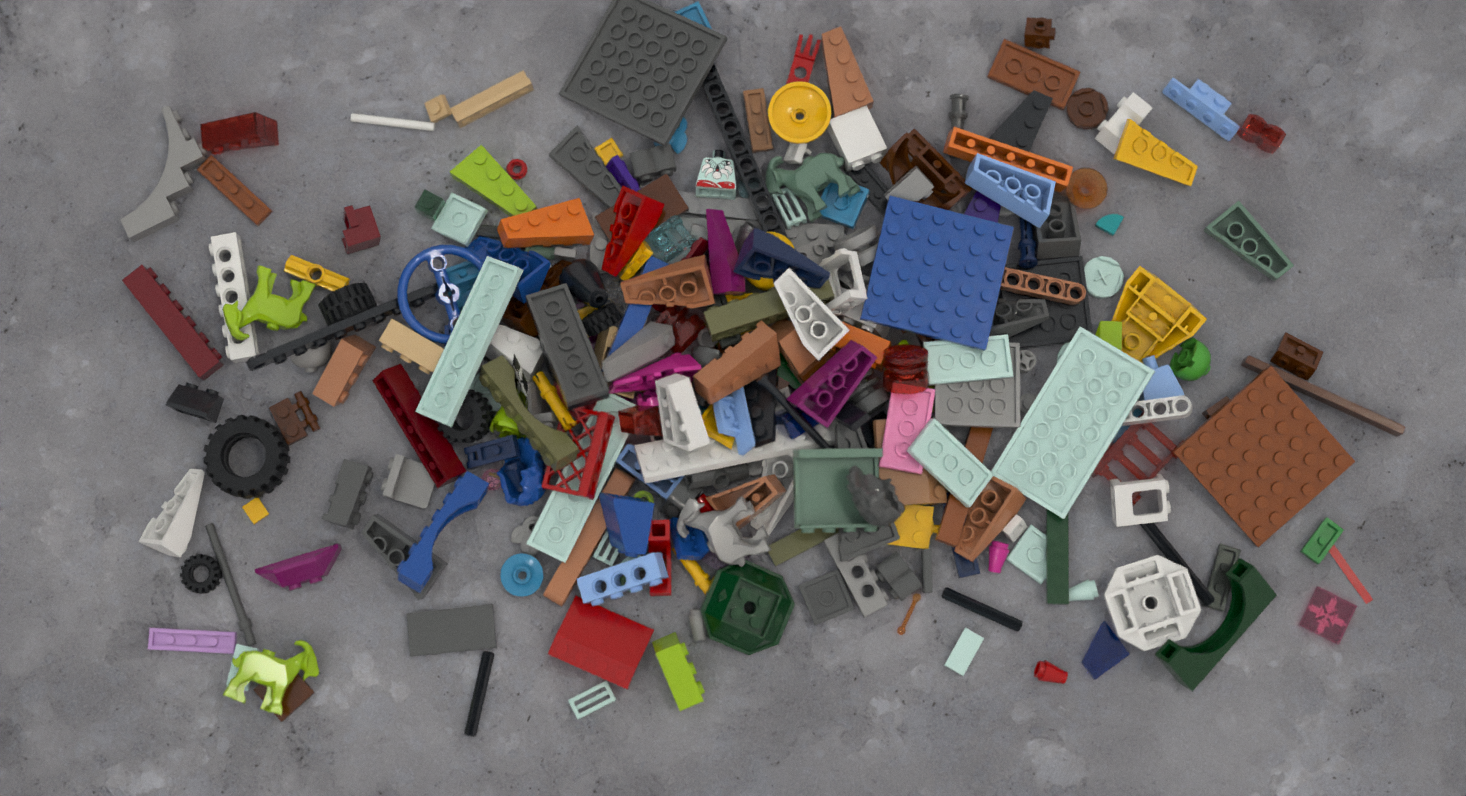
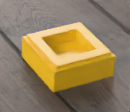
M613 138L594 148L597 155L604 162L605 167L612 157L616 155L620 158L623 157Z

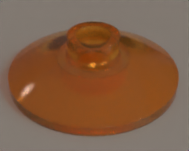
M1080 168L1071 173L1068 187L1065 190L1068 199L1075 206L1091 209L1099 206L1104 201L1108 187L1105 178L1100 172L1092 168ZM1083 187L1087 188L1088 193H1083L1081 189Z

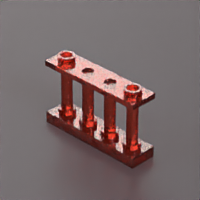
M1152 423L1131 425L1105 452L1091 476L1094 478L1098 474L1100 476L1103 475L1109 482L1111 479H1119L1109 470L1110 467L1107 465L1113 459L1115 461L1118 460L1137 479H1153L1172 457L1177 459V456L1172 451L1184 440L1175 445ZM1140 428L1146 429L1170 451L1163 460L1158 458L1138 439L1136 433ZM1126 443L1129 446L1133 445L1156 466L1148 476L1123 454L1122 448ZM1141 491L1132 494L1133 506L1142 497L1139 494Z

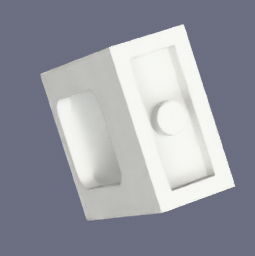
M845 248L835 251V254L823 259L818 264L830 272L828 279L835 297L826 306L834 315L841 316L867 299L856 251H848ZM850 261L855 284L852 289L842 294L837 271L838 268Z
M1156 474L1154 479L1129 482L1111 479L1110 494L1112 521L1114 524L1120 527L1168 521V513H1171L1170 502L1167 501L1166 493H1169L1168 480H1165L1161 474ZM1157 489L1159 512L1134 515L1132 494L1137 491Z

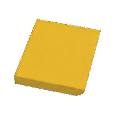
M254 498L242 506L254 525L269 515L259 498Z

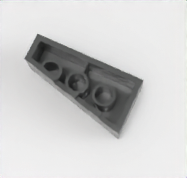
M379 514L373 515L361 532L397 574L399 573L397 572L399 564L402 560L406 561L410 555L408 553L412 545L419 543ZM433 552L432 576L421 593L409 587L418 600L425 598L448 565V563Z

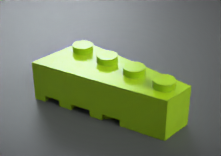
M482 145L450 171L453 179L462 183L510 217L538 209L533 201Z

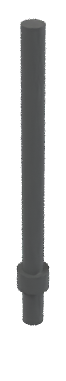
M213 523L208 524L205 527L237 613L240 631H243L248 646L256 644L251 629L253 627L250 618H247Z

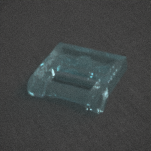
M678 215L670 217L647 236L666 263L687 248L691 249L692 244L697 240L694 235H690ZM676 229L683 239L677 242L670 230Z

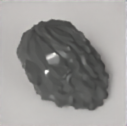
M856 465L849 469V474L846 476L849 482L847 488L851 495H853L852 500L856 505V509L860 512L859 515L874 526L888 527L890 523L894 524L898 517L902 515L901 513L905 511V508L895 494V486L890 483L891 478L882 480L870 473L863 475L861 469Z

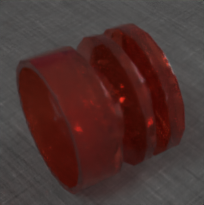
M674 305V307L668 306L655 320L656 323L672 326L675 345L670 351L673 354L684 352L706 326V323L697 314L688 319L686 318L690 311V308H687V306L680 310L682 306Z
M903 344L884 349L883 366L886 370L883 373V388L886 391L896 394H916L928 388V372L925 370L928 367V350L926 348Z

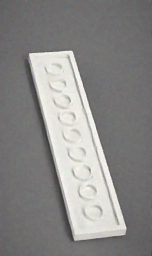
M803 411L800 412L829 445H835V425L838 424L837 421L833 420L829 427L826 428ZM790 414L777 416L775 442L757 448L753 447L744 456L738 453L735 437L732 449L709 436V444L691 451L666 443L664 439L634 445L644 483L792 454L793 450L820 448Z

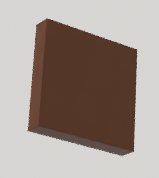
M299 673L289 684L283 695L282 716L275 714L281 722L287 719L315 693ZM259 684L253 690L263 701L267 686Z

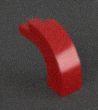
M652 520L648 539L649 554L653 552L662 553L668 578L662 579V584L650 587V596H672L670 520Z

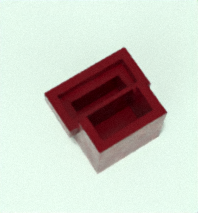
M353 205L344 207L343 220L346 230L342 231L344 235L342 242L346 254L378 246L381 236L370 205L355 210Z

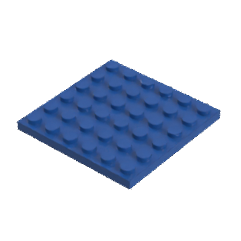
M889 196L866 291L867 299L864 301L860 320L985 351L1014 227Z

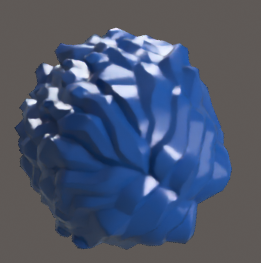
M524 437L517 439L520 456L504 460L507 463L520 458L521 462H524L525 470H521L522 481L520 482L523 491L517 492L515 486L504 472V465L497 472V475L501 478V488L505 494L506 502L520 507L534 504L546 491V489L542 488L545 475L544 460L539 451L533 449L527 437L525 439Z

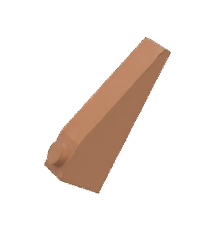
M993 476L971 507H969L966 521L954 552L973 562L1018 513L1027 498L1018 488Z

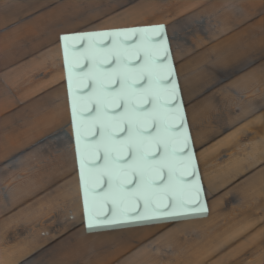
M1079 327L1022 420L1020 427L1017 428L992 469L993 476L1018 488L1025 496L1065 519L1155 371L1084 328Z

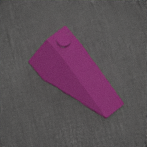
M706 209L713 294L744 295L745 277L733 272L739 255L723 210Z

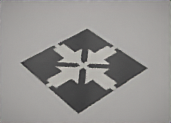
M514 353L512 367L515 370V386L526 408L529 384Z

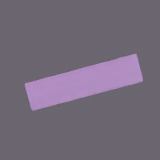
M149 628L148 649L234 654L237 632Z

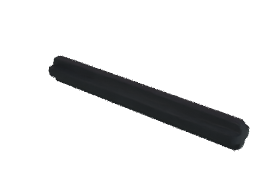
M1155 523L1140 524L1168 560L1187 568L1195 593L1205 606L1213 603L1215 598Z

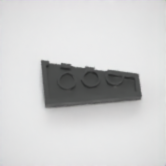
M577 125L549 153V157L601 203L610 208L615 205L621 187L611 172L607 170L604 162L593 150L592 145L588 139L586 140Z

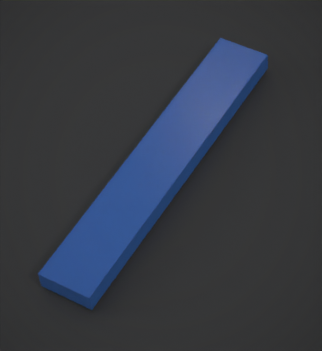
M651 256L645 262L640 275L669 264ZM628 303L607 357L643 328L652 305Z

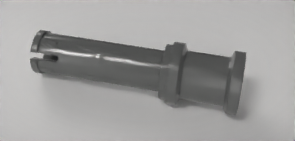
M952 94L950 95L952 100L951 112H949L951 129L957 127L964 130V120L968 117L966 101L969 100V96ZM949 155V158L951 159H959L957 157Z

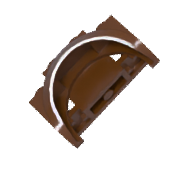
M915 128L910 133L906 132L880 161V164L889 172L893 185L914 166H917L932 182L934 187L931 190L933 193L925 200L921 198L919 201L913 202L952 211L973 190L972 187L965 184V179ZM908 154L913 158L911 162Z

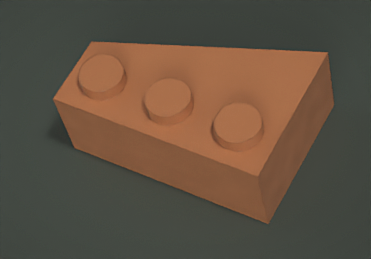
M775 474L706 497V499L715 511L730 508L741 496L744 497L745 502L751 501L755 513L735 523L740 530L786 493L787 490Z

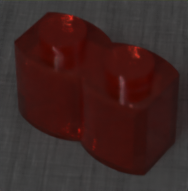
M1249 114L1237 131L1240 138L1247 142L1255 143L1258 148L1267 153H1274L1286 136V133L1280 127L1267 124L1262 117L1255 114Z

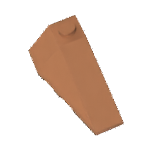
M705 255L681 260L620 282L625 302L629 304H666L669 307L679 305L687 306V308H698L715 304Z

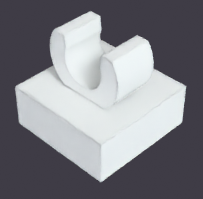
M790 143L783 161L789 164L803 165V155H810L811 151L806 149V143Z
M1016 514L1005 526L1003 532L1014 543L1025 531L1027 525Z

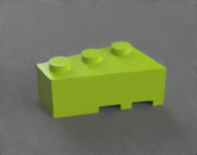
M676 632L652 641L655 654L679 711L703 702L701 694L705 693L701 681L696 682L694 675L697 674L693 662L688 663L686 655L689 654L684 642L680 644Z

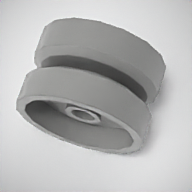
M874 224L868 225L834 242L833 246L835 250L845 248L848 251H856L860 267L874 261L878 241H872L878 237L879 233ZM850 261L843 265L845 271H851Z

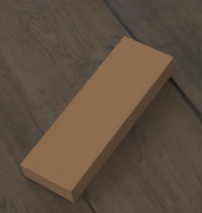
M764 88L743 91L752 153L773 150Z

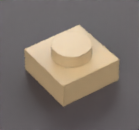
M439 95L424 103L430 121L433 123L452 115L445 95Z

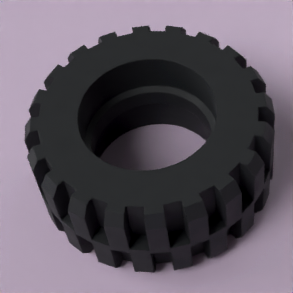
M238 415L236 419H226L224 425H217L215 427L217 431L214 434L210 433L207 438L210 440L209 445L204 447L206 457H203V461L207 465L205 470L207 475L212 478L211 481L222 491L244 499L263 497L264 493L269 494L274 491L273 487L275 485L279 486L283 482L281 478L283 475H287L289 469L286 467L287 463H290V456H288V451H290L289 445L285 442V437L279 432L278 428L268 421L252 415L249 417ZM252 437L258 439L264 445L266 450L265 462L262 468L254 475L249 477L238 476L229 466L230 451L239 440Z

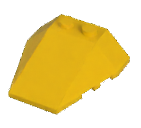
M1139 266L1127 280L1111 321L1122 322V352L1143 364V358L1154 355L1156 359L1192 337L1207 318L1159 277Z

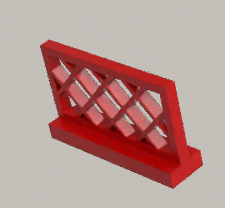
M578 407L569 411L576 412L579 418L576 420V425L581 422L586 431L576 437L572 429L564 430L560 421L557 430L570 432L573 438L572 441L576 443L580 450L576 460L583 456L586 461L585 466L577 470L573 462L569 463L575 473L566 479L561 469L554 471L551 466H547L542 488L594 500L615 416L603 411L598 412ZM591 415L597 416L596 424L589 429L584 420ZM589 435L591 444L583 450L579 440ZM558 472L562 481L555 486L549 485L551 476ZM575 477H578L580 481L578 491L571 490L568 484Z

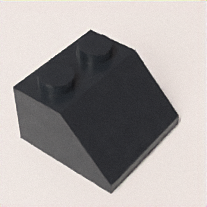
M186 383V386L178 384L167 400L166 406L174 411L216 423L224 401L222 397L218 396L219 392L208 388L204 392L198 390L199 386L191 383Z

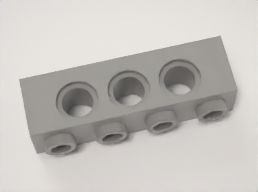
M839 533L824 540L823 543L837 569H839L863 618L887 606L886 601L889 598L883 588H878L876 584L879 581L873 569L869 571L866 565L868 559L865 553L840 562ZM858 566L863 570L861 578L852 576L851 570L853 567ZM868 585L872 587L873 595L871 597L862 595L861 590L863 586Z

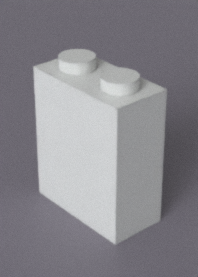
M867 106L830 120L827 130L839 156L844 158L843 164L847 171L852 169L854 171L859 170L865 164L871 162L878 163L885 156L887 147Z

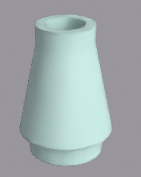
M1088 579L1069 588V602L1094 600L1095 597H1099L1095 580L1089 581Z

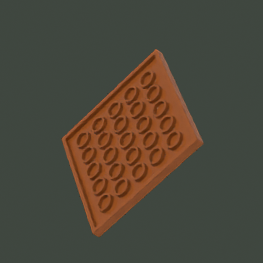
M1270 365L1172 451L1257 547L1262 545L1355 462Z

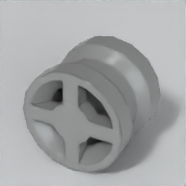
M1022 350L1020 351V373H1027L1035 366L1036 357L1031 351Z

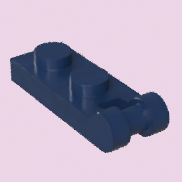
M509 435L464 448V453L468 458L466 463L468 470L520 456L516 435Z

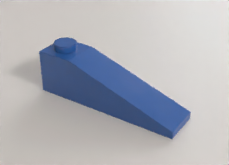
M479 236L468 247H465V249L478 255L483 261L489 256L521 268L523 273L512 296L522 303L526 302V295L540 291L551 265L550 261L535 251L530 250L526 252L520 250V248H504L501 241Z

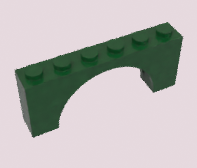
M1241 558L1226 573L1232 589L1231 604L1223 623L1216 632L1205 641L1192 646H1180L1168 639L1155 654L1172 676L1192 692L1277 596L1258 570Z

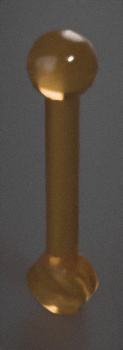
M918 593L913 595V602L901 627L897 629L899 635L905 634L908 620L916 603L921 600V596Z

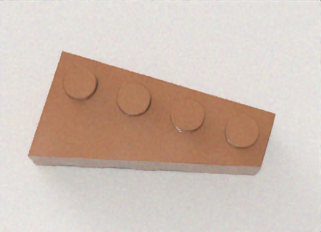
M763 321L756 324L757 328L752 333L746 332L741 337L742 341L736 346H729L725 349L720 359L714 358L693 376L696 392L710 405L781 365L777 334Z

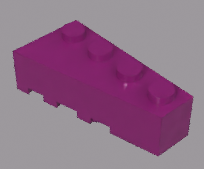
M851 340L795 390L787 400L813 420L828 428L875 362L877 356L864 346Z

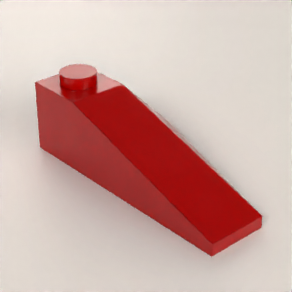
M622 186L614 205L613 212L616 213L614 224L610 225L609 231L612 232L611 242L606 245L602 264L603 271L613 276L619 274L657 224L662 214L664 203L626 186Z

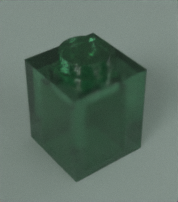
M424 189L414 208L419 214L435 222L445 205V201Z

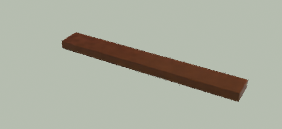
M1249 355L1243 359L1240 366L1260 374L1270 364ZM1272 366L1291 389L1396 437L1404 433L1406 428L1404 425Z

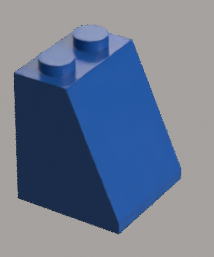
M600 492L599 499L611 546L617 548L618 552L625 554V556L637 558L638 554L646 555L654 503L637 497Z

